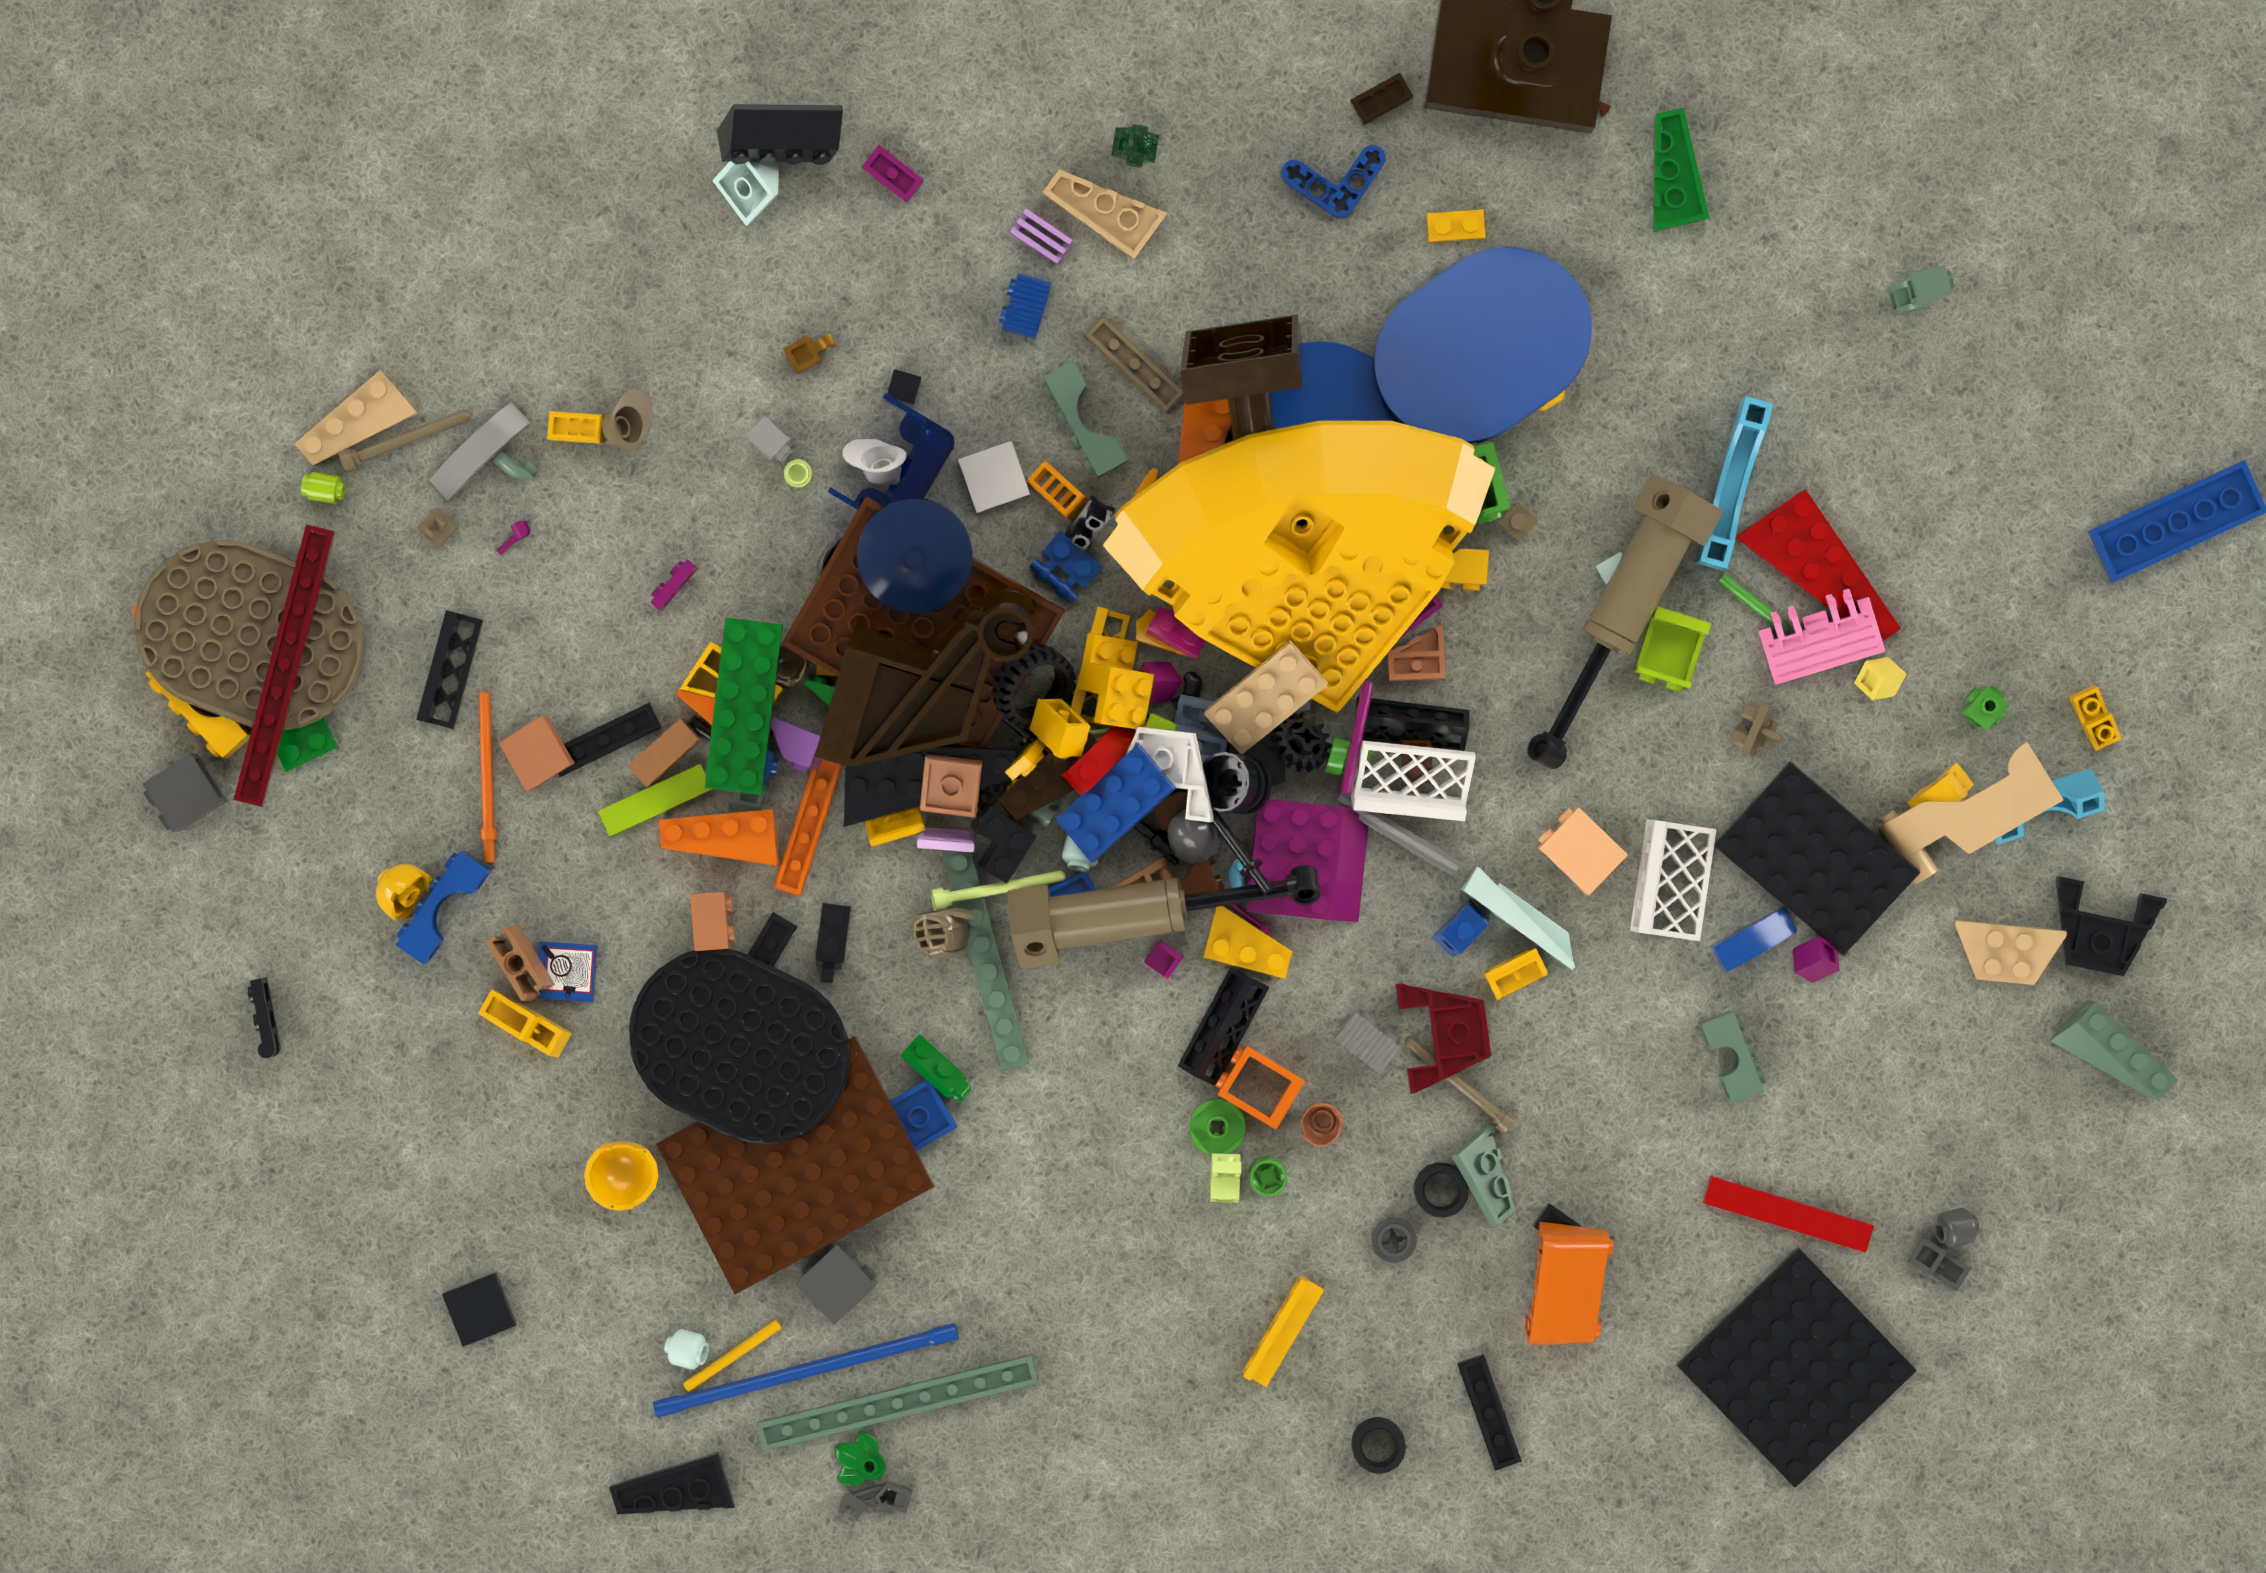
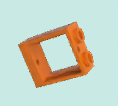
M1247 1044L1243 1049L1238 1047L1230 1060L1234 1064L1229 1073L1224 1071L1215 1085L1219 1088L1217 1094L1276 1130L1305 1083V1080ZM1249 1056L1290 1080L1269 1116L1228 1092Z

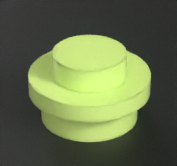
M795 459L785 466L784 478L790 486L801 488L811 481L812 469L806 461Z

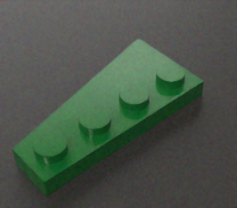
M1684 107L1658 113L1654 116L1653 232L1696 223L1710 218Z

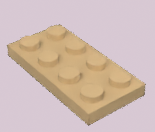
M1290 640L1204 711V715L1240 754H1244L1328 685V681Z

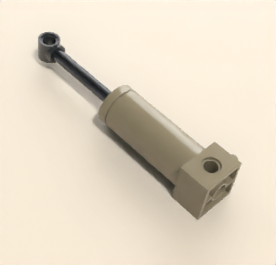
M1651 474L1633 508L1644 515L1594 607L1589 617L1590 620H1587L1583 628L1585 632L1593 635L1592 640L1597 642L1549 733L1543 731V733L1534 736L1529 742L1527 748L1528 756L1550 769H1557L1565 762L1567 757L1565 745L1567 742L1563 741V738L1610 651L1612 650L1617 653L1618 650H1621L1631 655L1636 646L1635 643L1637 644L1692 541L1705 547L1724 512L1693 492L1654 474Z
M1310 865L1297 866L1291 870L1289 875H1286V880L1269 882L1273 890L1266 895L1262 893L1257 884L1185 895L1184 889L1181 890L1178 877L1050 897L1047 884L1008 890L1011 938L1020 969L1060 964L1059 950L1173 933V931H1186L1185 918H1188V911L1289 896L1290 900L1300 905L1313 904L1319 900L1321 895L1318 872L1316 868Z

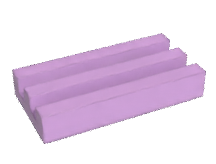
M1028 209L1024 210L1022 216L1010 231L1012 235L1056 265L1073 242L1072 239ZM1026 219H1031L1064 242V245L1060 246L1025 222ZM1023 227L1057 250L1058 254L1055 256L1021 233L1019 231L1020 228Z
M925 826L926 831L918 834L917 848L974 852L976 831Z

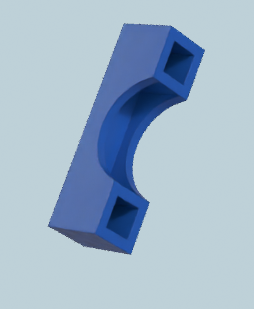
M460 851L458 854L454 852L445 864V867L448 869L442 878L437 876L428 890L431 891V894L427 900H420L412 912L415 917L411 923H405L396 935L399 938L396 946L422 964L429 963L444 941L437 926V913L443 901L457 892L477 893L492 869L466 851Z

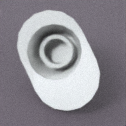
M856 439L844 447L843 458L850 465L861 469L871 483L898 484L900 481L901 465L906 460V452L902 448L892 446L877 439Z

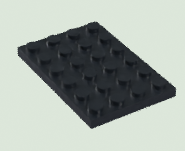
M1791 761L1781 769L1714 844L1720 852L1811 929L1832 943L1835 949L1843 956L1921 873L1917 867Z

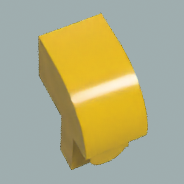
M1956 762L1947 768L1934 782L1920 789L1907 803L1912 808L1923 801H1961L1968 795L1967 791L1974 784Z

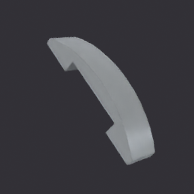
M510 402L473 433L442 464L429 481L450 501L469 483L468 480L530 424L529 420Z

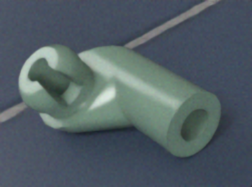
M503 452L495 458V464L513 477L531 480L534 478L533 475L538 472V466L530 460L525 461L524 465L520 466Z

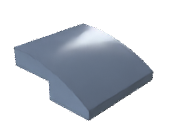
M1180 694L1174 723L1178 724L1176 731L1196 733L1203 762L1215 753L1226 752L1228 740L1204 715V711L1214 701Z

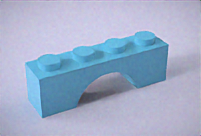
M2090 768L2052 780L2064 800L2046 811H2063L2079 819L2105 810L2104 790ZM2027 822L1995 839V843L1999 845L2024 837V828Z

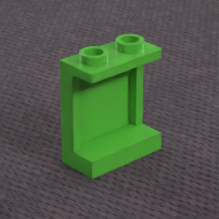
M1493 442L1474 447L1473 455L1495 468L1477 519L1478 525L1503 517V511L1511 509Z

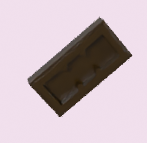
M1398 73L1351 99L1350 103L1362 125L1365 126L1407 103L1414 97L1401 73Z

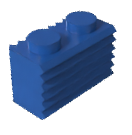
M1018 273L1016 280L1011 278L1007 295L1011 296L1008 307L1003 306L999 322L1003 323V331L1036 340L1051 289L1050 282Z

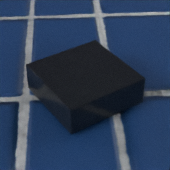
M894 369L886 397L914 405L922 377Z

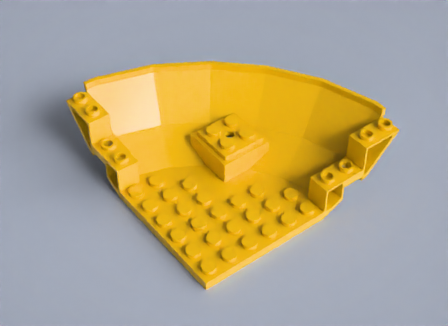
M1315 421L1248 434L1179 463L1125 503L1115 515V521L1118 523L1117 527L1111 532L1103 546L1149 596L1153 594L1173 605L1174 616L1190 630L1251 666L1257 668L1291 640L1328 681V685L1311 699L1338 713L1440 590L1455 563L1452 551L1467 532L1471 534L1476 524L1495 468L1474 456V446L1461 438L1394 421ZM1305 519L1307 523L1304 526H1298L1296 524L1297 521ZM1445 526H1452L1450 530H1444ZM1166 580H1171V581H1173V582H1172L1171 584H1169V585L1164 584V582H1165Z

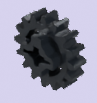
M1295 712L1273 729L1275 734L1271 737V740L1277 743L1272 748L1273 751L1281 753L1278 758L1279 761L1286 759L1288 761L1287 768L1295 765L1297 772H1301L1304 768L1307 773L1311 772L1314 768L1318 769L1330 756L1327 751L1332 747V744L1325 741L1330 736L1329 733H1322L1321 731L1324 725L1319 724L1317 726L1314 716L1309 720L1306 719L1305 712H1302L1299 716Z

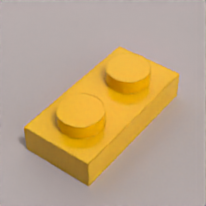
M1484 209L1426 214L1428 243L1486 238Z
M1038 738L1034 740L1018 755L1005 773L1012 780L1020 774L1024 777L1028 775L1045 756L1042 751L1046 745L1040 742Z

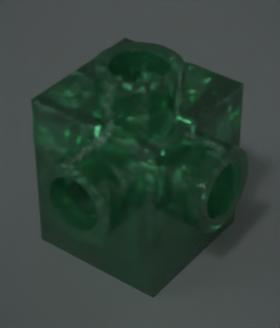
M1133 124L1132 127H1116L1111 156L1126 160L1127 166L1142 168L1143 163H1155L1159 135L1148 132L1149 127Z

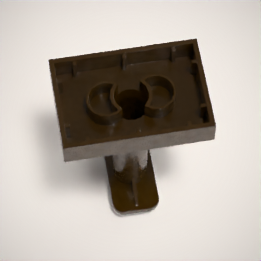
M1440 0L1424 108L1591 134L1596 125L1612 15L1571 9L1573 0Z
M1298 314L1186 331L1180 368L1186 405L1227 399L1234 440L1248 434L1276 429L1270 392L1303 387V345ZM1301 519L1298 520L1296 524L1298 526H1304L1307 523V521Z

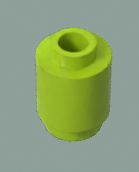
M312 472L303 476L301 495L306 496L308 500L337 504L339 499L342 500L344 498L346 485L341 482L340 476Z

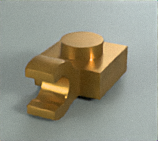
M830 333L814 342L807 335L783 348L796 374H800L822 362L819 353L837 344Z

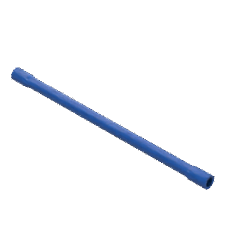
M955 1323L930 1329L927 1332L701 1391L653 1401V1408L656 1417L659 1418L681 1412L684 1409L914 1349L955 1341L959 1339Z

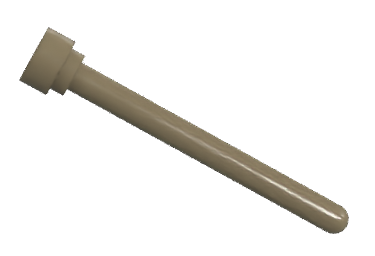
M462 410L358 451L347 448L338 452L344 470L346 473L357 470L364 460L466 422L471 418V414L468 410Z
M1413 1037L1405 1039L1404 1044L1426 1064L1436 1065L1435 1055ZM1454 1074L1446 1078L1449 1083L1492 1117V1122L1496 1124L1495 1128L1503 1135L1517 1120L1518 1117L1510 1110L1498 1109L1459 1075Z

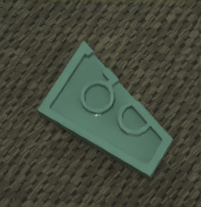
M1493 1123L1484 1126L1451 1156L1490 1226H1499L1516 1209L1508 1177L1504 1176L1500 1160L1503 1157L1501 1149L1496 1148L1493 1134H1496Z

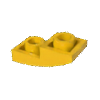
M2092 685L2069 696L2083 730L2095 751L2121 740L2114 718L2107 711L2097 686Z

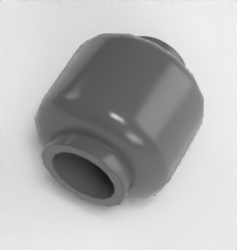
M1964 1208L1941 1213L1934 1224L1936 1238L1940 1243H1944L1949 1248L1974 1242L1979 1230L1977 1218Z

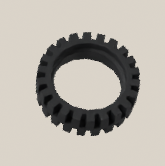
M1031 644L1027 653L1019 659L1010 662L1003 661L1002 664L1005 668L1004 670L998 668L996 674L999 678H994L992 683L995 687L991 689V694L994 697L992 700L998 711L1018 728L1024 729L1025 727L1027 730H1030L1037 704L1019 709L1014 706L1013 698L1016 687L1024 675L1036 667L1052 665L1055 678L1051 689L1043 699H1062L1065 703H1067V700H1073L1074 694L1071 691L1076 689L1077 684L1074 681L1077 678L1070 662L1054 648L1048 647L1045 644H1040V646Z

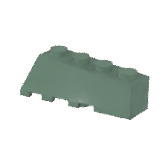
M2087 1000L2049 1040L2147 1097L2158 1101L2178 1081L2171 1072L2095 1001Z

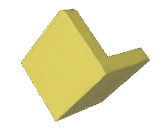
M1884 657L1865 661L1854 683L1872 700L1895 696L1907 674L1890 658Z

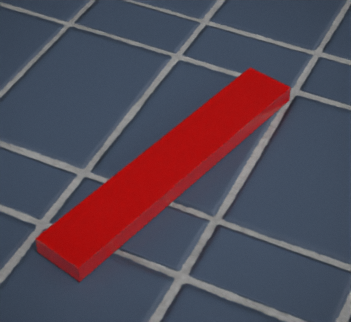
M1710 1176L1702 1202L1865 1253L1874 1225L1714 1176Z

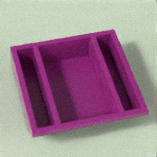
M1268 799L1265 805L1256 811L1252 860H1262L1263 863L1259 869L1268 882L1286 880V875H1289L1291 870L1297 866H1313L1318 872L1321 895L1317 902L1310 905L1297 904L1290 900L1289 896L1247 902L1246 911L1359 922L1368 825L1359 820V813L1349 807ZM1249 876V885H1256L1251 876Z

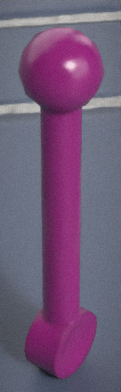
M1237 904L1229 905L1267 935L1271 931L1269 928Z

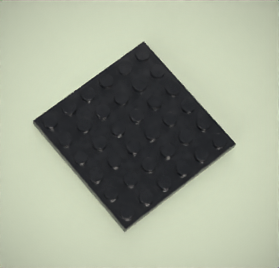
M1800 1248L1795 1249L1676 1364L1794 1488L1917 1371Z

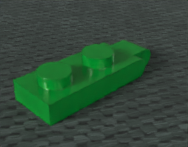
M920 1034L900 1055L945 1097L949 1098L952 1096L955 1100L961 1102L971 1091V1086L965 1081V1074Z

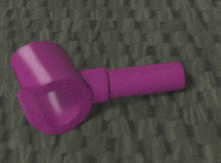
M518 521L510 526L514 535L509 537L497 549L499 554L502 555L518 540L529 536L530 528L526 521Z

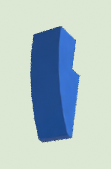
M1782 907L1737 930L1734 934L1710 947L1722 970L1728 972L1796 933L1797 930L1785 907Z

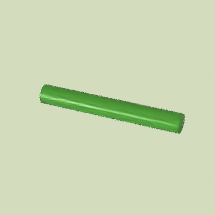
M1723 573L1717 582L1774 626L1770 614L1774 611L1727 574ZM1781 618V626L1785 634L1791 625Z

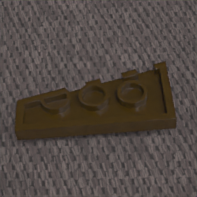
M1088 733L1083 753L1097 741L1090 733ZM1051 751L1036 764L1037 766L1028 775L1020 778L997 801L1017 821L1071 793L1075 789L1061 774L1080 756H1070L1067 759L1056 757Z

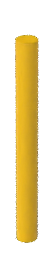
M775 1319L683 1382L685 1389L688 1392L692 1391L781 1330L783 1327L779 1321Z

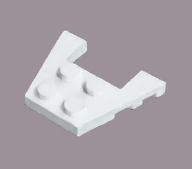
M1138 727L1127 754L1136 745H1141L1176 788L1188 789L1185 819L1213 822L1214 817L1196 733Z

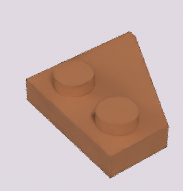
M1437 625L1429 632L1417 636L1405 645L1399 646L1387 653L1388 682L1440 681L1446 679L1443 625Z

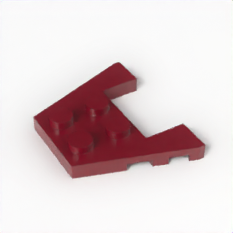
M1401 983L1395 984L1399 1010L1426 1006L1429 1009L1436 1065L1407 1068L1410 1094H1415L1492 1056L1484 1000L1408 986Z

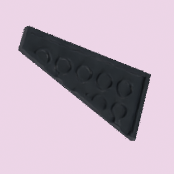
M940 746L857 766H845L844 827L920 806L926 754L983 761L981 789L1012 780L1005 771L1017 758V749Z

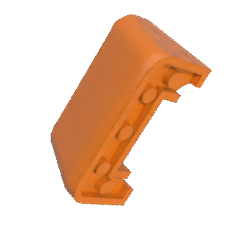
M1539 1222L1538 1237L1542 1238H1540L1539 1248L1537 1249L1538 1262L1531 1307L1528 1309L1529 1316H1525L1524 1324L1527 1343L1533 1345L1593 1343L1594 1339L1600 1338L1601 1321H1598L1607 1256L1612 1257L1614 1240L1609 1239L1608 1231L1604 1229Z

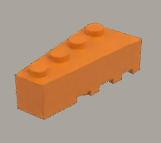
M775 809L659 820L661 848L768 865H780Z

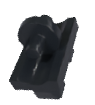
M1091 495L1067 527L1065 535L1071 538L1073 545L1086 550L1087 547L1089 548L1115 514V508L1102 504L1096 497Z

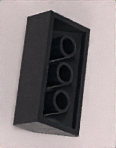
M733 104L717 129L722 162H732L734 164L760 162L764 165L774 162H787L790 165L801 162H813L816 165L826 164L832 160L839 150L843 107L842 105Z

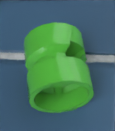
M1334 737L1324 772L1337 776L1344 773L1350 741ZM1368 750L1367 760L1369 762L1373 750Z
M1262 1156L1252 1163L1249 1170L1250 1183L1253 1189L1260 1195L1267 1197L1275 1196L1286 1185V1171L1282 1163L1275 1157Z

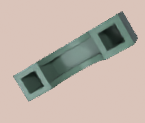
M1943 265L1911 273L1905 277V282L1892 285L1887 290L1893 314L1896 316L1927 308L1952 294L1951 288L1954 287L1951 272L1946 271V267Z
M1074 361L1043 376L1045 384L1041 387L1049 401L1055 399L1059 407L1055 412L1062 425L1068 423L1073 433L1069 435V438L1075 449L1079 450L1082 448L1087 457L1082 461L1090 475L1095 473L1097 478H1100L1126 464L1128 459L1114 435L1101 436L1094 434L1081 423L1077 407L1081 395L1087 389V385Z

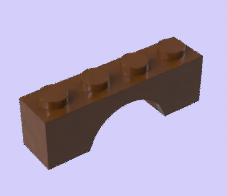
M1184 791L1167 796L1154 808L1161 829H1167L1171 817L1187 806V796H1185ZM1213 855L1203 863L1192 864L1187 876L1180 881L1185 895L1225 889L1220 874L1214 876L1210 866L1215 864Z

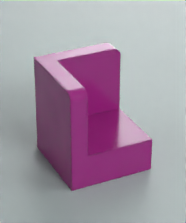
M1143 662L1138 670L1154 674L1149 702L1171 701L1183 682L1170 662Z
M1820 936L1792 950L1795 973L1810 982H1816L1840 971L1837 950L1832 943Z
M1160 939L1144 963L1168 980L1184 956Z

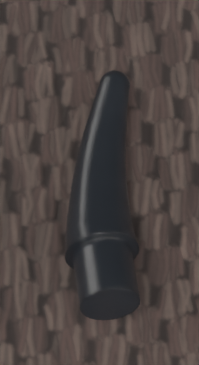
M694 715L688 721V724L698 735L710 741L711 728Z

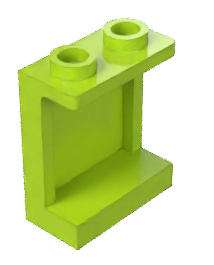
M1657 606L1649 620L1633 672L1640 674L1639 680L1655 684L1656 679L1666 682L1665 688L1682 693L1683 688L1690 689L1692 685L1691 678L1705 635L1709 633L1712 623Z

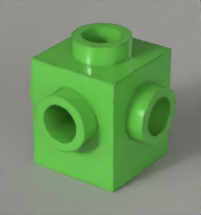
M1992 685L1990 688L1988 686H1980L1979 689L1975 687L1968 693L1965 698L1967 703L1959 713L1980 731L1988 730L1992 724L1997 725L2005 717L2007 712L2004 709L2009 704L2003 699L2005 695L1998 688Z

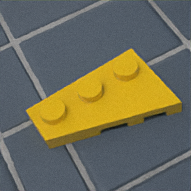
M1224 906L1216 907L1203 957L1286 979L1293 951Z

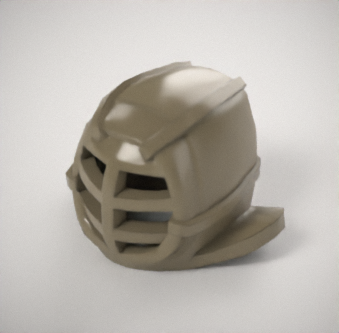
M952 907L943 911H930L914 915L908 924L913 929L912 936L915 937L917 944L927 957L945 958L960 953L968 946L969 924L966 919H974V914L965 908Z

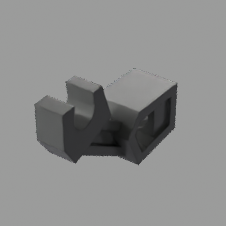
M887 1480L884 1484L856 1492L850 1490L842 1497L838 1513L844 1514L845 1507L853 1505L856 1508L854 1517L859 1518L868 1504L875 1501L878 1502L879 1507L906 1513L913 1489ZM887 1489L888 1491L893 1490L897 1492L894 1502L888 1501L887 1498L882 1499L881 1496H883Z

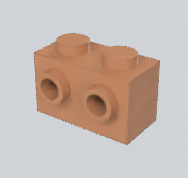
M727 891L690 894L694 951L731 948V942L736 941L735 926L729 923V914L733 913L732 896L727 897Z

